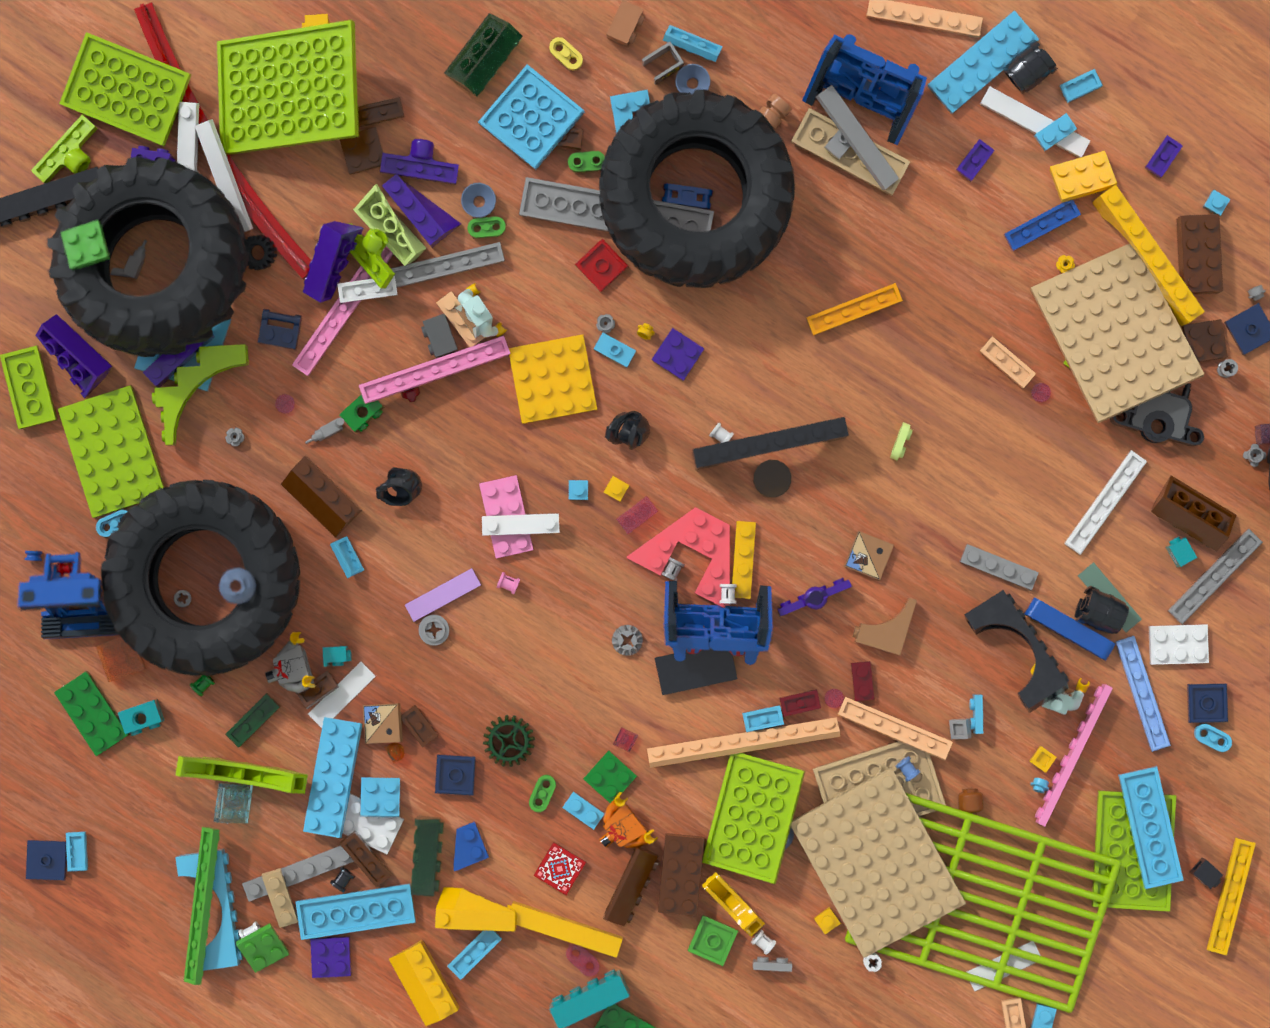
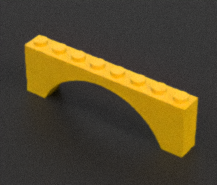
M1115 185L1095 199L1092 204L1101 217L1112 224L1125 237L1151 272L1179 326L1182 327L1203 314L1205 311L1119 188Z

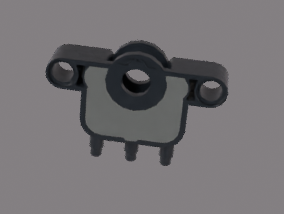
M1190 383L1185 384L1181 396L1169 391L1123 412L1124 419L1122 422H1119L1115 416L1110 418L1111 423L1116 426L1140 431L1141 436L1150 443H1159L1168 439L1169 441L1187 446H1196L1204 440L1202 430L1188 426L1192 412V404L1188 399L1191 391ZM1154 420L1162 424V431L1159 434L1154 433L1151 429V424ZM1192 432L1196 433L1198 436V440L1196 442H1192L1190 440V434Z

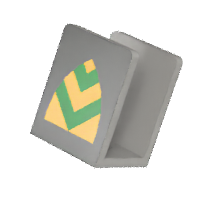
M671 41L642 59V65L645 66L670 51L677 63L654 77L655 85L684 67V62Z

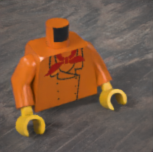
M619 792L606 808L603 817L605 823L603 827L607 833L599 839L606 848L614 841L619 847L636 848L637 846L641 847L656 841L658 837L652 838L650 835L654 830L651 829L647 832V829L626 805L628 798L622 800L620 798L622 792Z

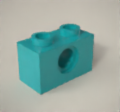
M158 699L118 712L124 733H131V736L143 733L142 729L149 727L150 730L160 727V722L165 721ZM140 713H143L146 716V722L144 724H141L138 721V715Z

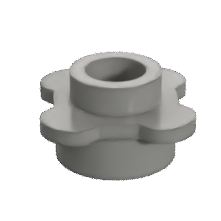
M1252 444L1251 448L1243 453V458L1248 459L1252 467H1256L1262 459L1266 458V453L1257 444Z

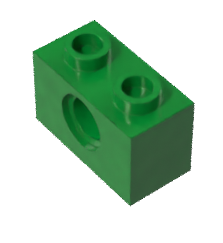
M360 395L339 416L344 419L355 433L358 431L363 432L369 426L368 422L372 418L376 420L383 414L382 409L384 406L378 400L365 404L362 395ZM367 408V416L360 418L358 415L359 409Z

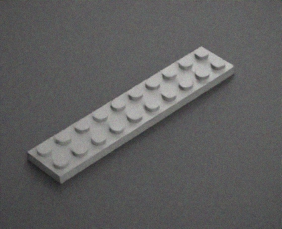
M526 177L519 216L608 232V227L604 222L601 212L600 190ZM653 200L659 212L675 226L695 232L711 230L714 211Z

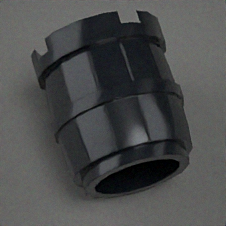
M1036 40L1029 43V47L1019 54L1017 53L1003 70L1009 80L1022 94L1040 85L1050 73L1053 74L1058 70L1057 65L1046 50L1038 47L1040 44Z
M1088 586L1083 592L1087 595L1084 599L1080 598L1074 616L1077 619L1075 621L1082 624L1086 623L1098 631L1117 634L1127 619L1129 607L1125 602L1114 597V595L1106 594L1099 591L1096 587Z

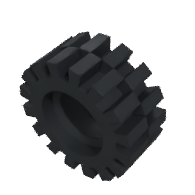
M255 235L244 240L246 252L249 253V262L247 264L249 269L263 270L269 268L271 263L275 262L274 257H277V254H274V251H277V249L273 247L274 242H270L269 237ZM256 245L264 249V257L261 260H256L252 255V249Z

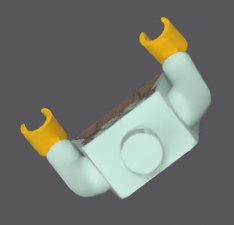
M476 283L467 287L465 291L459 294L458 301L460 305L455 307L473 336L475 338L480 335L483 337L502 336L507 329L502 327L503 324L501 322L492 327L493 317L478 296L481 291L477 290Z
M1035 664L1030 670L1032 675L1034 673ZM1080 678L1076 685L1077 691L1067 689L1043 704L1042 707L1065 715L1067 710H1077L1090 682L1088 681L1087 685H1083L1081 683L1082 678Z

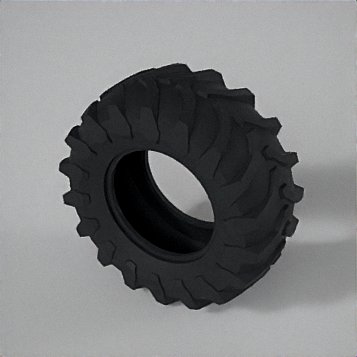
M705 89L695 90L693 94L690 92H674L666 94L660 102L656 100L644 105L637 110L632 119H628L620 127L611 145H609L602 163L599 179V200L603 219L613 242L620 252L640 271L676 287L686 284V287L710 288L718 282L719 284H724L741 278L749 270L752 271L771 254L773 249L777 247L783 233L787 229L793 210L795 197L794 171L783 139L775 132L767 118L758 110H752L735 96L727 94L724 97ZM685 149H704L724 158L736 171L742 186V206L735 217L719 228L703 232L679 228L665 219L652 199L650 178L656 167L671 154Z
M141 157L128 158L125 165H104L97 169L96 179L77 183L72 189L75 197L70 204L57 209L55 214L59 221L57 231L52 237L47 238V247L53 250L51 266L48 269L49 277L54 279L58 300L73 322L99 343L117 351L142 357H154L156 354L174 355L185 352L186 345L209 340L213 336V327L231 319L234 313L231 305L241 293L245 292L246 283L242 280L243 273L249 262V253L246 252L244 240H246L245 232L231 202L224 197V193L199 172L169 159L159 158L157 161ZM98 220L101 223L110 259L71 270L61 232ZM152 220L171 221L185 227L189 238V255L183 271L172 284L157 293L146 296H130L114 289L110 278V260L115 246L124 234L135 226Z
M190 480L170 484V487L157 489L140 500L139 505L132 506L119 522L118 530L111 533L104 557L106 560L101 564L104 606L114 624L116 632L125 643L148 662L162 669L191 676H210L230 672L247 665L248 662L257 659L265 653L288 626L293 615L291 611L297 604L300 580H298L300 565L297 551L293 546L292 537L282 520L276 517L274 511L254 494L251 495L246 490L229 483L213 480ZM211 530L224 536L235 546L243 560L245 570L250 572L255 579L256 589L250 600L243 604H237L223 619L213 624L199 626L185 622L167 607L159 590L158 573L163 556L175 541L192 532Z

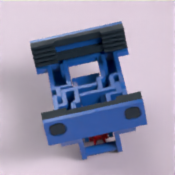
M834 34L822 53L802 101L812 106L817 99L816 96L823 91V88L827 89L832 85L840 96L850 101L854 99L857 104L892 119L893 123L887 142L898 145L923 95L927 77L919 74V67L916 64H910L908 69L889 60L885 62L883 57L854 45L856 42L855 36L847 34L844 38H841Z
M80 552L66 555L46 554L44 575L30 576L29 582L19 583L18 607L20 611L46 609V611L41 612V638L61 639L119 635L104 606V592L100 587V579L91 573H81ZM77 606H80V608H82V607H88V609H85V610H69V607H77Z
M665 581V646L672 647L675 660H685L686 652L697 654L701 650H709L711 648L715 651H729L732 655L738 657L745 654V663L753 665L759 652L768 651L773 631L771 586L760 585L756 608L735 606L722 608L718 605L678 604L677 581Z

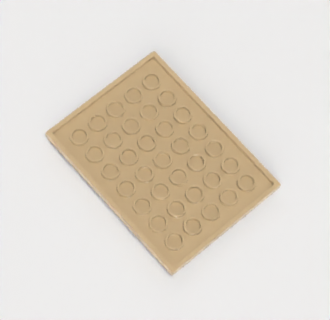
M1130 243L1031 287L1030 290L1097 423L1204 376V372L1158 284Z
M892 767L792 820L791 827L863 958L966 904Z

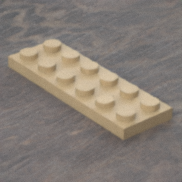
M809 108L791 143L892 196L910 161L873 142L899 178L887 189L882 190L851 146L839 160L824 148L839 129L831 119Z

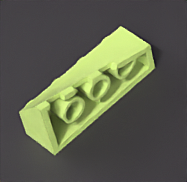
M375 184L353 210L370 229H379L388 236V244L386 246L406 266L415 261L425 251L426 247L393 212L379 186Z

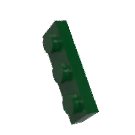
M266 693L225 735L238 748L241 747L280 706Z

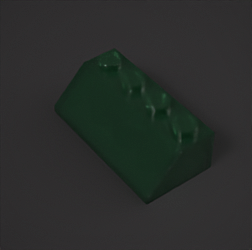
M489 13L444 74L467 92L478 97L490 79L495 76L496 71L503 62L507 60L512 50L519 44L523 35L509 22Z

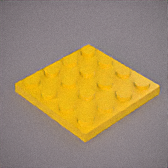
M583 334L509 348V357L522 424L597 410Z

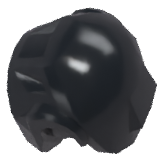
M637 411L622 412L616 415L610 425L606 427L605 438L614 445L627 444L629 449L633 450L646 441L650 434V425L648 420Z
M393 467L388 471V480L376 487V498L390 506L408 505L422 491L421 477L411 469ZM392 487L397 491V495L392 496L388 492V488Z

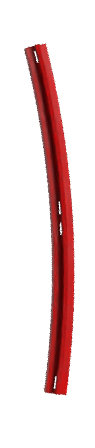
M153 3L140 4V7L135 8L134 11L154 59L181 70ZM188 84L182 102L198 103ZM199 105V124L208 121ZM226 155L249 217L265 237H269V241L274 242L273 246L276 247L281 256L304 280L308 276L310 269L308 267L312 260L268 210L231 156Z

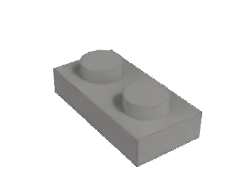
M759 956L757 959H753V970L792 972V962L788 961V958L778 957L776 960H769V957Z

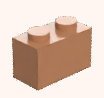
M622 0L607 32V39L627 48L630 43L633 44L637 33H635L637 26L641 27L645 19L643 9Z

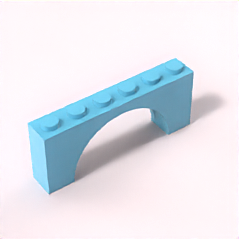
M224 849L217 850L215 879L213 882V890L217 894L222 907V922L216 937L206 946L203 971L238 966L241 960H243V954L236 945V941L240 940L239 929H236L235 926L237 912L233 910L232 905L235 902L234 892L230 891L232 876L231 872L227 871L229 856L228 853H225ZM199 852L175 857L178 876L196 878Z

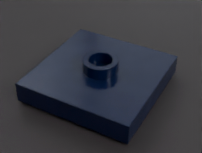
M1259 303L1224 322L1242 355L1270 341V322Z
M1227 683L1187 684L1188 723L1228 722Z
M437 754L435 793L474 795L476 757Z
M27 840L26 879L66 880V841Z

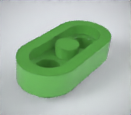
M599 151L576 152L568 158V166L570 170L576 173L600 171L605 156ZM595 157L600 159L598 164L593 162ZM580 159L581 163L579 165H575L574 160Z
M497 216L475 218L468 223L467 229L473 238L497 237L505 232L506 224L502 218ZM499 224V230H494L493 225ZM480 226L481 230L479 232H475L474 227Z
M542 775L538 779L529 799V806L533 811L542 812L547 808L556 787V781L552 776ZM544 781L550 782V786L548 788H545L543 786ZM540 798L543 802L542 805H537L535 800Z

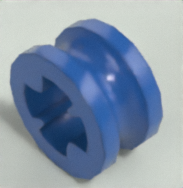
M25 551L27 554L25 560L42 561L40 555L43 554V551Z

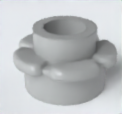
M1262 285L1248 290V298H1253L1254 301L1264 297L1266 289L1264 290Z
M609 314L598 317L597 329L603 331V333L611 332V329L615 327L613 317Z
M230 428L226 432L227 436L225 439L228 444L239 446L244 441V434L240 428Z

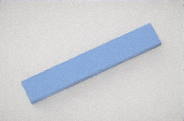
M1135 636L1115 641L1151 751L1171 746Z

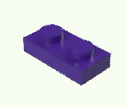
M1167 135L1145 166V169L1162 178L1183 145Z
M979 139L956 171L971 182L995 150Z

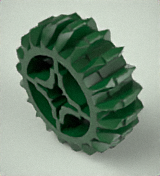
M505 715V721L498 717L499 724L492 721L491 724L494 728L492 729L489 726L486 728L491 733L483 735V737L489 738V741L483 742V745H489L485 752L492 751L489 759H492L495 755L497 759L494 763L496 764L500 759L503 760V767L506 765V761H509V767H512L514 760L517 765H520L519 758L521 757L523 761H526L527 758L524 754H532L531 751L527 750L528 747L534 748L535 746L529 744V741L535 740V737L528 736V734L533 733V730L526 731L529 723L522 726L523 718L515 722V715H513L512 721H509L508 715ZM504 725L514 726L509 734L497 731L498 728ZM519 729L525 738L524 746L516 740V734ZM514 732L512 740L514 744H509L504 749L506 741H504L503 737L508 738ZM494 736L498 737L502 742L499 752L493 744ZM509 748L521 751L515 756H504Z

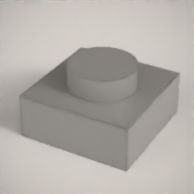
M970 719L949 720L951 739L972 738Z

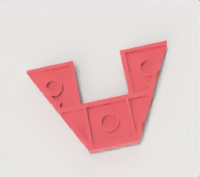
M696 507L627 556V559L661 575L677 542H680L712 559L695 594L723 608L730 606V603H719V600H721L720 584H730V525Z

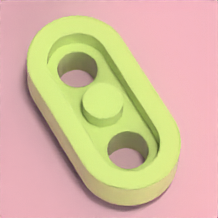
M902 423L890 455L891 459L897 461L898 458H903L906 447H903L905 440L910 439L913 431L910 429V424Z

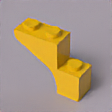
M713 874L702 885L751 937L765 925L756 912L719 874Z

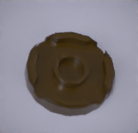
M778 460L764 461L754 472L753 482L755 488L761 495L766 497H779L791 485L789 468Z

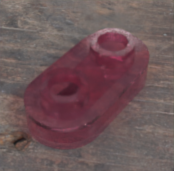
M576 944L568 946L566 957L578 970L589 977L598 973L599 961L585 947ZM574 949L579 950L580 954L578 956L572 954ZM591 962L593 963L594 967L592 969H588L586 967V964Z

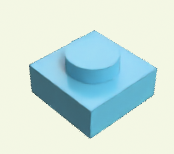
M1213 190L1203 208L1221 216L1230 199Z
M569 480V500H588V480Z

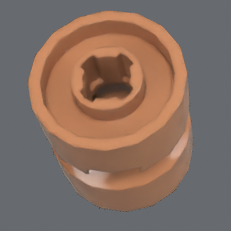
M772 94L766 102L767 106H762L759 112L767 118L773 129L776 130L782 122L781 118H785L792 108L782 98Z

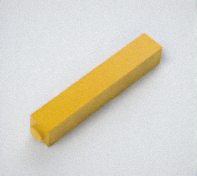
M513 901L512 906H507V908L517 912L516 925L617 958L623 940L622 936Z

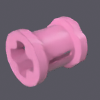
M502 572L496 588L499 589L501 587L511 591V594H515L520 579H514L505 575V572Z

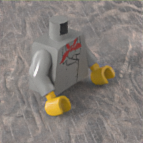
M301 632L291 633L290 641L277 654V657L273 659L275 669L265 672L268 683L278 680L279 685L296 693H301L308 688H315L313 680L315 677L312 676L306 651L301 645L298 646L299 643H304V638H299Z

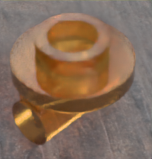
M393 742L384 747L393 764L403 759L405 754L404 748L398 742Z

